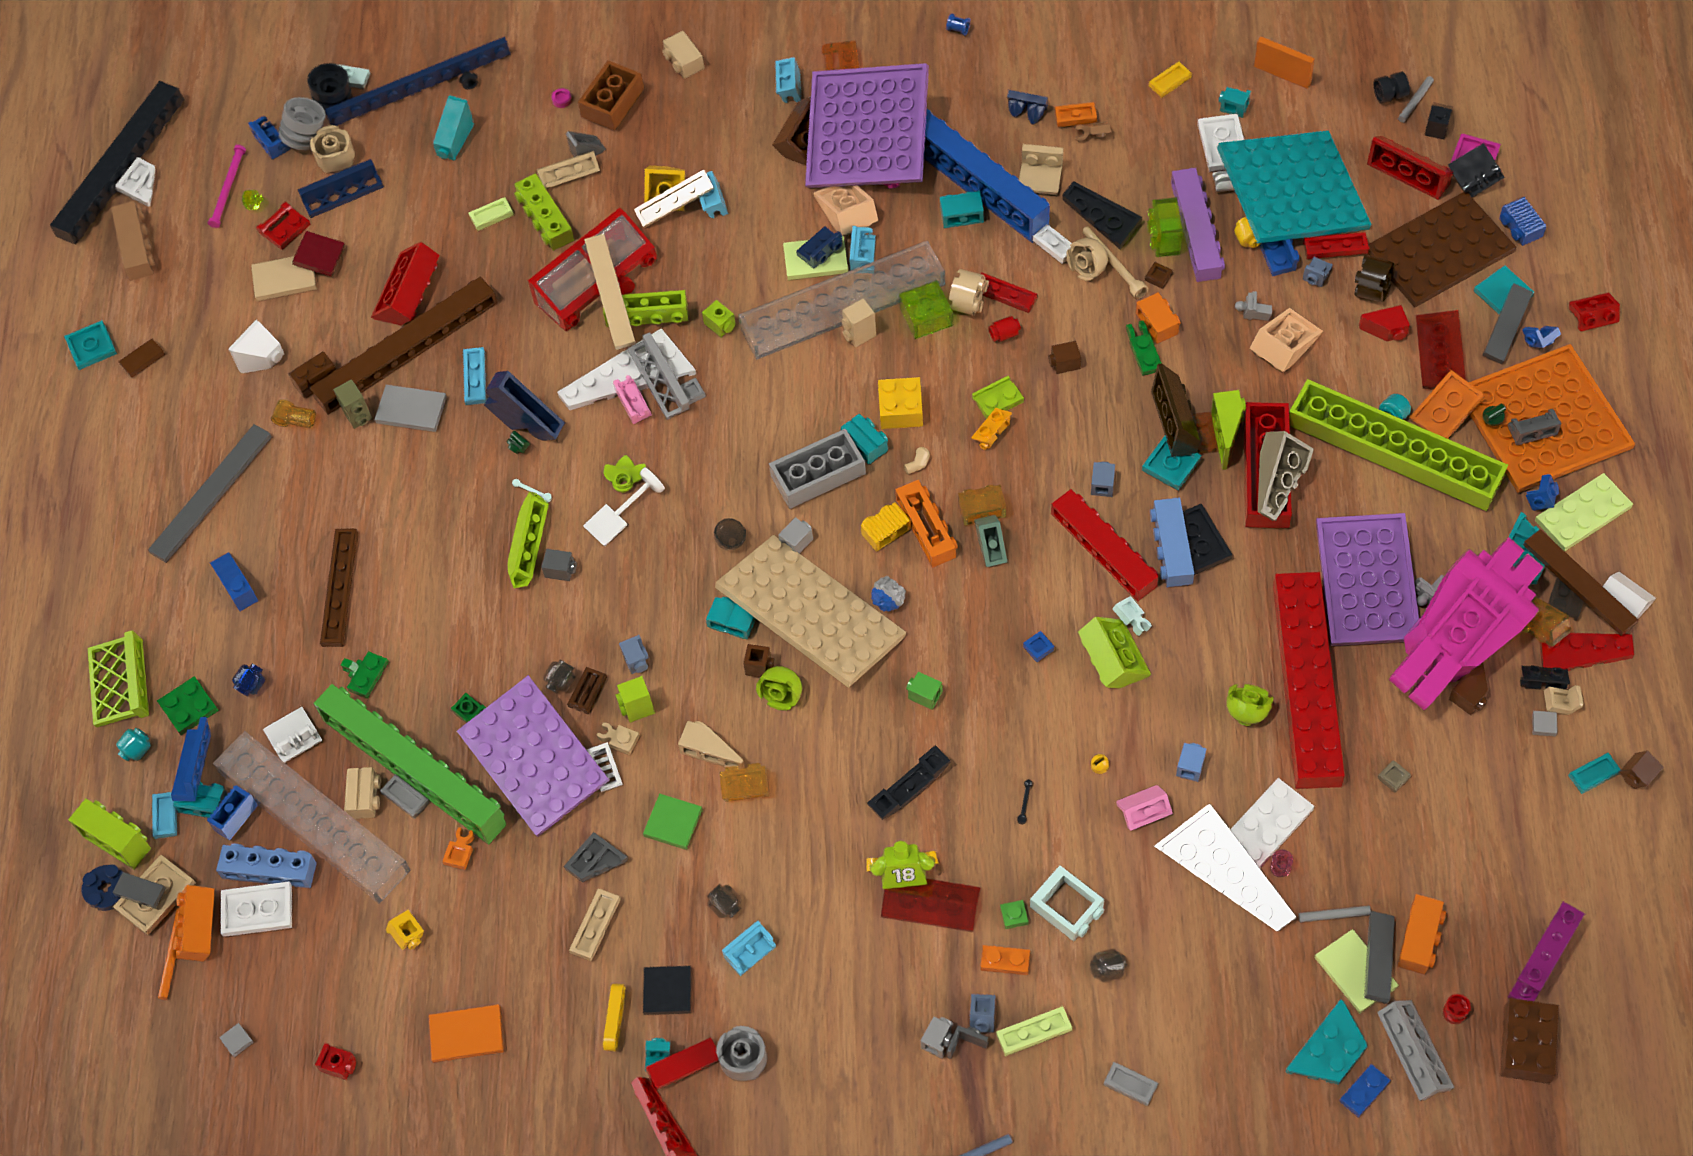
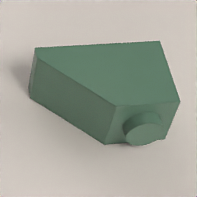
M996 515L974 519L978 542L986 567L1007 563L1001 525Z

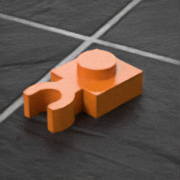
M459 827L456 830L457 841L449 842L442 862L446 866L466 870L473 851L472 846L468 844L474 840V832L470 830L467 837H461L463 830Z

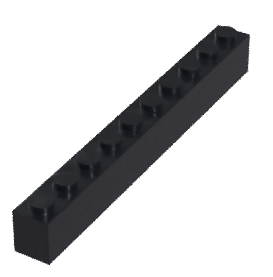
M162 81L156 84L50 224L56 237L76 245L80 238L84 236L86 230L95 221L101 210L106 207L113 194L117 192L115 186L137 157L141 158L150 148L152 142L160 135L161 130L171 120L176 110L181 107L184 99L178 87Z

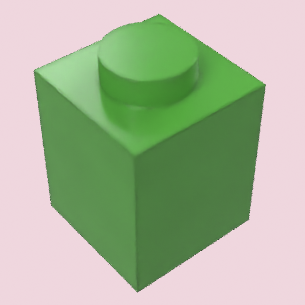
M920 672L916 674L915 678L909 680L906 687L909 700L933 710L943 692L942 682Z

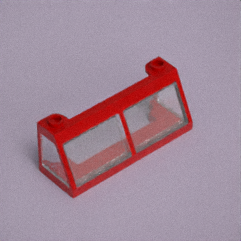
M621 208L614 211L528 280L534 304L566 332L579 323L580 312L600 296L584 239L601 234L605 235L617 280L627 275L639 264L642 267L651 266L657 259L654 245Z

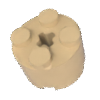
M326 126L316 132L317 135L311 138L310 147L317 165L325 173L341 171L353 165L355 151L347 131L339 129L338 126Z
M959 269L957 273L961 274L959 278L955 277L952 283L949 300L953 301V303L949 305V309L970 315H975L976 312L980 313L984 301L981 300L982 295L988 289L989 280H985V275Z

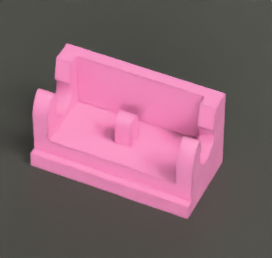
M627 375L626 380L622 382L619 379L613 381L614 389L633 424L652 416L630 375Z

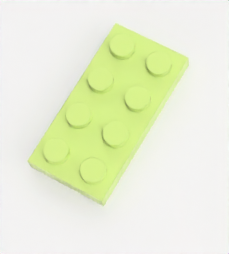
M1603 473L1556 503L1553 508H1549L1536 516L1535 522L1561 549L1567 551L1631 509L1633 503Z

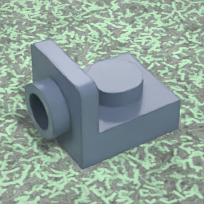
M1314 257L1310 265H1307L1304 269L1303 280L1311 285H1317L1322 288L1332 270L1333 264Z
M971 994L970 1027L980 1032L993 1033L995 995Z

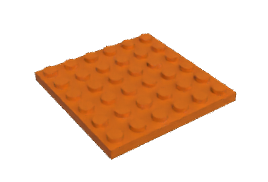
M1571 344L1469 382L1485 394V398L1470 416L1496 459L1508 464L1506 475L1517 493L1540 485L1542 475L1551 474L1552 478L1556 479L1631 450L1635 446V442ZM1504 404L1506 407L1504 421L1498 426L1486 424L1482 418L1483 411L1489 406ZM1549 409H1554L1562 423L1557 435L1516 445L1508 428V423L1512 422L1511 419L1516 418L1518 421L1545 415Z

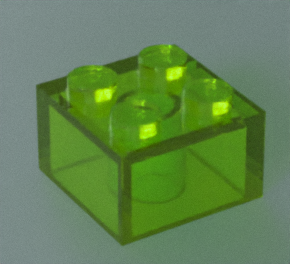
M1177 197L1152 200V208L1148 209L1149 221H1147L1148 233L1152 235L1150 237L1151 250H1155L1156 257L1180 255L1183 229Z
M937 280L899 293L900 310L914 339L953 326V311Z

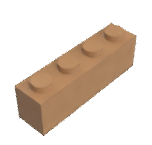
M135 201L111 207L124 270L130 281L153 275L152 266L155 265L152 254H149V250H152L149 239L145 236L148 234L146 224L142 222L145 219L142 208H138Z

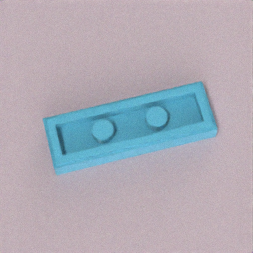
M484 347L463 349L465 405L483 404L486 402Z

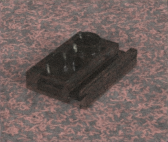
M1556 577L1546 611L1564 617L1569 616L1577 621L1584 601Z

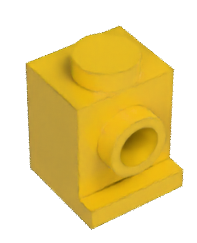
M409 910L391 919L386 928V932L391 934L402 950L407 947L410 950L417 947L421 943L420 939L424 933V930Z

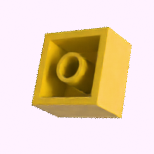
M920 377L878 380L881 429L923 427Z

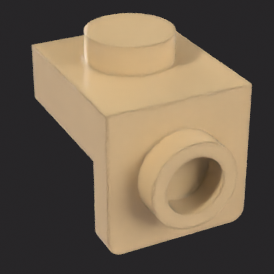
M1575 685L1569 690L1548 687L1544 690L1547 711L1570 715L1583 707L1580 686Z

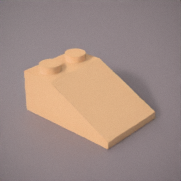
M857 185L826 187L813 193L832 226L841 232L842 235L851 234L852 226L868 227L878 221L874 200Z
M1289 308L1259 329L1250 349L1259 357L1270 362L1276 369L1284 372L1294 365L1323 331Z

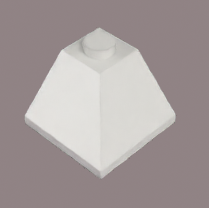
M257 320L229 348L231 356L241 373L271 369L284 355L280 343Z

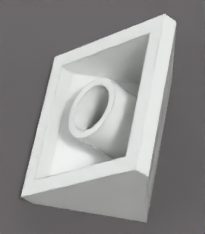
M1620 572L1611 575L1603 585L1610 594L1637 618L1656 599Z

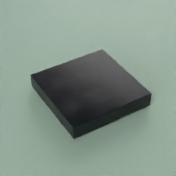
M691 966L644 967V1015L691 1014Z

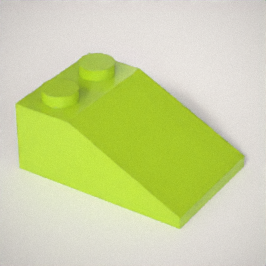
M1239 390L1213 393L1210 417L1222 470H1227L1240 430V424L1244 421L1243 411L1246 410L1245 399L1240 397Z

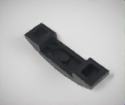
M936 745L918 759L919 763L890 788L881 790L867 802V805L882 820L893 815L915 799L949 765L950 759Z

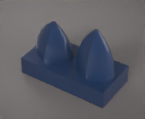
M1014 90L1008 91V108L1013 117L1018 116L1027 106L1028 119L1031 125H1033L1041 118L1044 110L1048 109L1049 101L1047 97Z

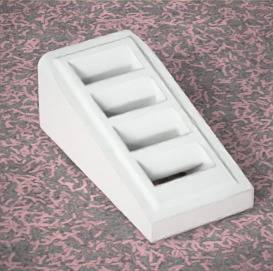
M608 742L587 749L593 759L595 756L606 753V757L595 760V762L600 764L609 761V765L600 768L602 771L612 769L613 772L606 774L608 778L615 776L616 781L603 785L600 791L604 792L623 785Z

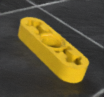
M612 983L603 1039L604 1051H617L625 1000V984Z

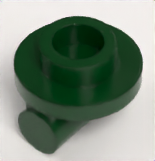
M1501 403L1497 406L1487 407L1482 415L1484 422L1491 426L1500 425L1505 418V405Z
M513 431L510 434V438L506 441L509 444L508 448L516 454L519 452L524 453L529 447V442L517 431Z

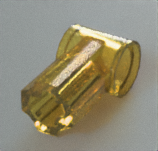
M280 399L275 406L271 421L281 427H287L291 424L311 428L316 421V412L313 409L298 407L288 400Z

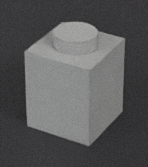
M796 517L778 534L781 543H786L792 548V551L799 554L813 540L811 526L806 521H800Z

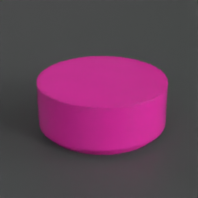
M560 88L552 93L551 97L554 106L565 108L571 104L572 97L569 90Z

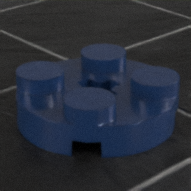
M102 865L83 876L82 896L91 907L97 908L100 911H109L114 909L113 906L121 898L112 893L123 873L116 865ZM104 884H111L107 892L100 890Z

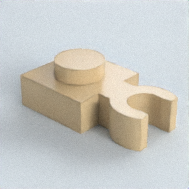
M603 723V729L608 732L606 734L597 733L598 739L602 742L610 741V748L630 755L640 737L639 733L620 725L614 730L610 724Z

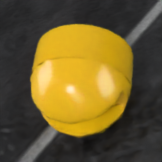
M1097 754L1092 758L1091 769L1093 772L1103 774L1108 770L1109 760L1104 754ZM1103 760L1097 766L1095 765L1098 761Z

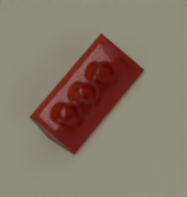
M1459 310L1416 315L1423 389L1434 390L1451 370L1466 380Z
M926 878L927 884L884 890L881 910L882 918L973 932L981 887Z

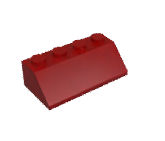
M1376 136L1372 139L1367 165L1437 200L1440 199L1450 185L1454 171L1383 136Z
M421 241L401 251L371 318L396 325L411 322L417 314L415 311L417 306L424 298L423 292L431 282L430 276L438 266L437 261L440 255Z

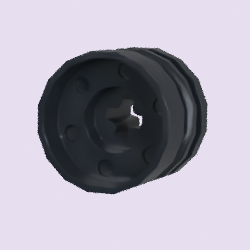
M324 63L313 68L308 74L307 83L311 99L320 104L324 110L353 98L347 71L342 66L335 63Z

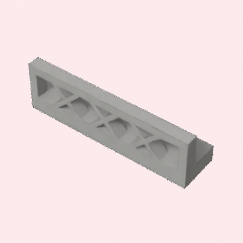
M651 333L643 335V341L629 347L628 352L666 420L688 410L689 400ZM645 347L648 352L646 360L638 358L635 351ZM647 365L657 368L656 377L647 375L645 372ZM657 382L667 386L666 394L656 391ZM666 401L676 402L679 408L668 412L665 407Z
M1412 1000L1394 1001L1377 1012L1419 1100H1426L1437 1092L1452 1090L1454 1086Z

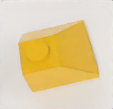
M648 166L645 168L644 203L685 181V170L668 166ZM685 206L677 209L676 211H685Z

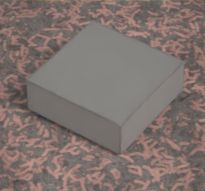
M696 378L680 385L689 400V405L706 397Z
M1533 711L1532 735L1556 736L1557 712Z
M239 1023L219 1037L233 1057H236L254 1043Z

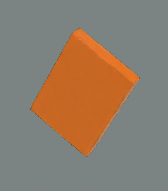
M1260 36L1257 41L1254 67L1308 89L1311 84L1315 58Z
M1451 370L1411 414L1409 420L1423 429L1449 439L1482 402L1485 394Z
M499 1004L429 1015L431 1059L433 1063L504 1052L501 1007Z

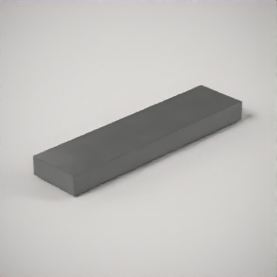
M1513 283L1482 354L1483 356L1500 364L1504 362L1532 296V291Z
M1371 911L1368 925L1364 998L1388 1004L1391 995L1395 916Z

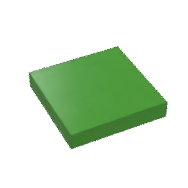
M659 793L643 832L644 837L686 850L703 810L702 806Z

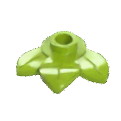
M624 455L616 466L609 464L604 466V476L612 482L613 488L616 491L627 492L632 489L634 483L642 480L640 471L646 465L638 464L634 466L632 460L627 455Z

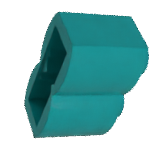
M715 597L706 618L707 627L742 639L749 638L756 621L754 616L738 604H735L728 597Z

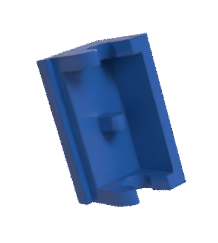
M263 116L248 124L253 136L273 160L289 151L290 147L282 142L278 131L271 122L261 126L263 122L268 120L266 116Z

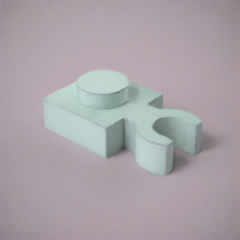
M1131 596L1113 607L1114 612L1125 625L1131 623L1134 633L1138 636L1144 630L1148 631L1152 626L1147 619L1142 618L1144 611Z

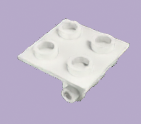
M303 707L298 708L263 729L283 764L323 741Z

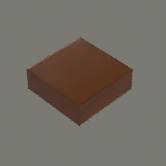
M1154 262L1145 276V281L1163 289L1172 276L1173 270Z

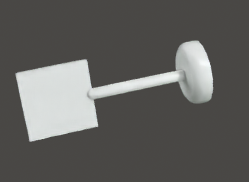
M646 467L640 471V476L645 481V484L614 512L606 504L583 525L604 547L628 525L619 515L649 487L657 493H661L665 489L660 480Z

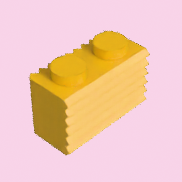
M896 502L892 505H885L878 514L867 517L861 524L862 536L876 552L911 529V520Z

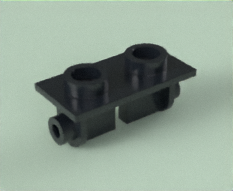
M1535 665L1521 666L1523 677L1520 678V686H1524L1525 689H1541L1542 683H1546L1545 689L1554 687L1567 690L1568 684H1570L1568 669L1559 667L1545 668Z

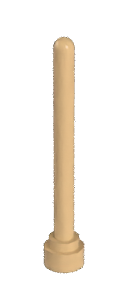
M1085 227L1083 229L1084 235L1087 238L1096 239L1103 245L1107 253L1108 262L1130 285V293L1136 299L1142 298L1148 292V287L1145 283L1135 280L1089 227Z

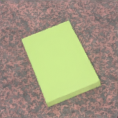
M842 236L843 244L837 252H833L823 264H819L815 269L799 258L796 250L808 240L783 243L788 280L848 273L844 236Z
M1353 929L1315 955L1314 958L1359 1014L1378 1002L1364 998L1367 946ZM1391 977V992H1392V991H1394L1396 988H1398V984H1397L1396 981Z

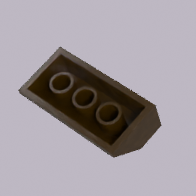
M1162 363L1158 364L1151 393L1171 456L1195 454L1198 451L1199 445L1202 444V437L1196 429V418L1191 414L1190 400H1187L1185 396V385L1181 383L1178 374Z

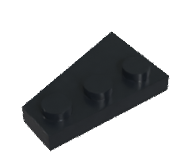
M1202 503L1184 510L1183 516L1194 575L1231 560L1233 556Z

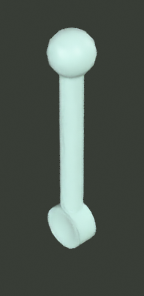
M519 479L512 481L514 487H521L527 491L536 492L547 502L552 500L550 493L544 494L521 483Z

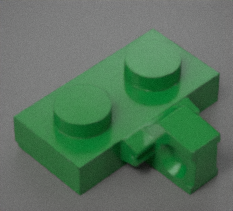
M370 651L367 652L363 661L358 659L356 663L344 658L340 666H342L343 671L349 673L348 676L351 678L347 686L348 691L368 699L388 665V659Z

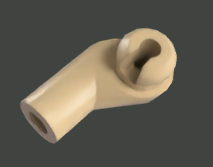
M919 447L916 450L915 460L904 465L907 474L919 471L927 466L930 457L928 449Z

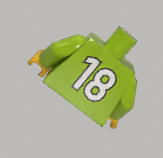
M897 841L894 846L884 848L883 856L879 858L866 859L867 872L871 871L875 876L882 877L883 889L927 884L925 870H931L935 864H938L936 851L920 852L916 844L907 845L904 841Z

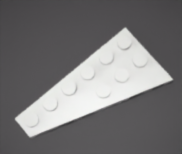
M662 329L651 334L677 380L678 377L687 374L689 376L696 375L694 367ZM644 347L635 351V354L638 358L646 360L648 352ZM627 349L557 393L567 408L573 410L594 404L596 400L615 398L617 393L614 389L613 381L619 379L622 382L626 380L627 375L631 376L639 391L647 389L648 386ZM647 365L645 372L647 375L656 377L658 370L656 367Z
M1211 804L1207 805L1155 845L1156 848L1276 931L1281 930L1297 918Z

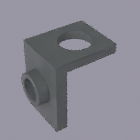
M958 1025L948 1047L947 1058H952L960 1038L986 1049L988 1037L981 1035V1032L973 1027L966 1029Z

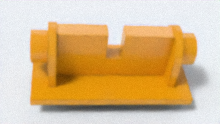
M995 408L971 438L980 441L979 446L983 450L990 449L997 439L996 434L1000 435L1009 426L1012 412Z

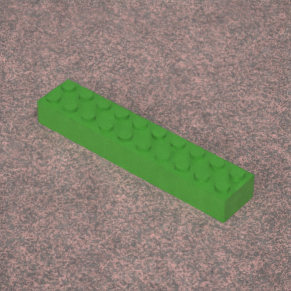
M331 684L314 702L321 718L327 725L394 775L396 774L469 831L473 830L474 834L488 845L507 825L503 817L504 813L500 810V804L492 797L487 799L483 796L484 793L476 785L472 787L466 783L467 780L458 772L453 774L449 771L450 768L442 760L437 762L426 748H418L416 742L408 735L403 737L399 734L400 731L392 723L388 725L384 723L383 718L377 712L372 711L371 713L366 709L367 706L361 700H353L350 697V693L343 687L338 689Z

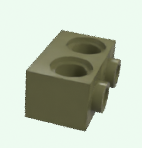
M352 379L333 389L343 413L354 429L372 420L364 397Z

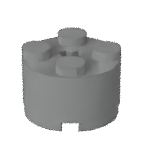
M737 1026L720 1037L717 1044V1056L723 1072L736 1081H749L758 1078L767 1063L765 1044L758 1032L747 1026ZM743 1051H746V1054L738 1056V1054L741 1055Z

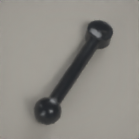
M1030 779L1024 781L1025 792L1021 815L1017 818L1018 823L1021 825L1026 823L1025 813L1029 790L1033 785Z

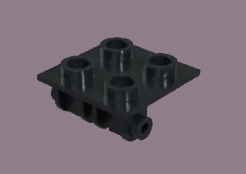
M1484 143L1448 164L1450 170L1454 171L1453 175L1465 193L1468 192L1471 197L1505 178L1499 165L1495 162Z

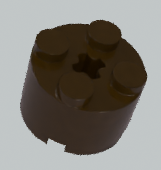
M1365 255L1362 261V271L1358 270L1356 273L1355 283L1358 284L1354 295L1377 302H1384L1392 285L1390 280L1391 277H1394L1395 263Z

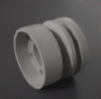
M297 97L286 101L279 127V137L282 142L298 150L311 149V138H314L317 135L316 132L323 127L325 110L316 101L308 98Z

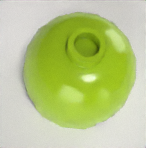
M775 666L767 669L756 684V691L760 699L764 697L768 701V706L777 710L787 711L792 706H795L800 699L802 683L797 674L791 669Z
M1238 684L1231 686L1228 691L1226 706L1229 714L1239 724L1245 726L1263 721L1269 715L1274 698L1273 696L1271 698L1268 697L1269 692L1267 690L1250 684H1244V688H1237Z

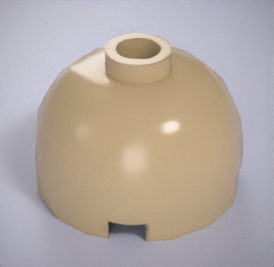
M1083 238L1070 245L1071 247L1066 252L1067 262L1072 271L1076 270L1081 274L1077 277L1086 281L1092 280L1105 270L1108 261L1107 253L1099 241L1093 238Z

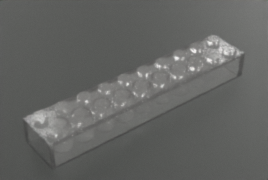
M927 240L738 315L740 329L757 360L843 326L841 321L843 319L842 310L861 299H864L874 313L942 287L945 285V271Z
M246 731L213 762L218 772L234 786L237 785L251 794L263 810L378 904L411 871L405 859Z

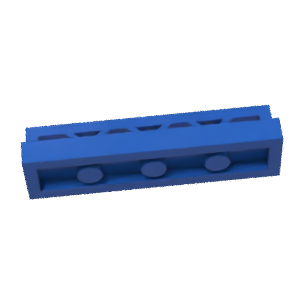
M200 717L197 729H187L171 793L172 801H196L211 738L207 717Z

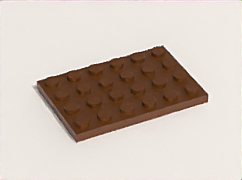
M1462 192L1369 243L1368 255L1395 263L1394 277H1391V281L1415 308L1516 251L1517 247L1468 192Z

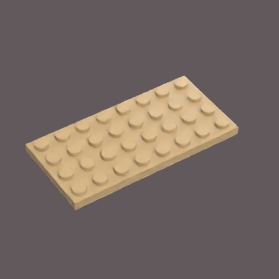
M775 535L771 536L715 584L716 589L848 688L902 641L906 635V631L801 554L792 551V548L786 543H781Z

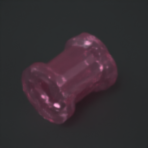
M1281 849L1273 854L1270 867L1271 873L1274 876L1286 877L1289 875L1293 864V856L1289 851Z

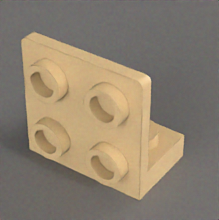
M1023 144L1019 181L1025 186H1029L1034 193L1057 195L1063 164V148Z

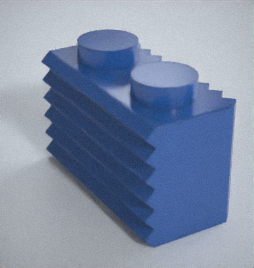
M1525 197L1502 206L1500 221L1503 225L1509 227L1513 239L1518 240L1522 246L1544 236L1546 224Z
M237 785L230 789L231 792L227 793L228 796H225V800H222L219 807H216L213 814H210V818H207L213 830L229 841L258 806L252 795Z

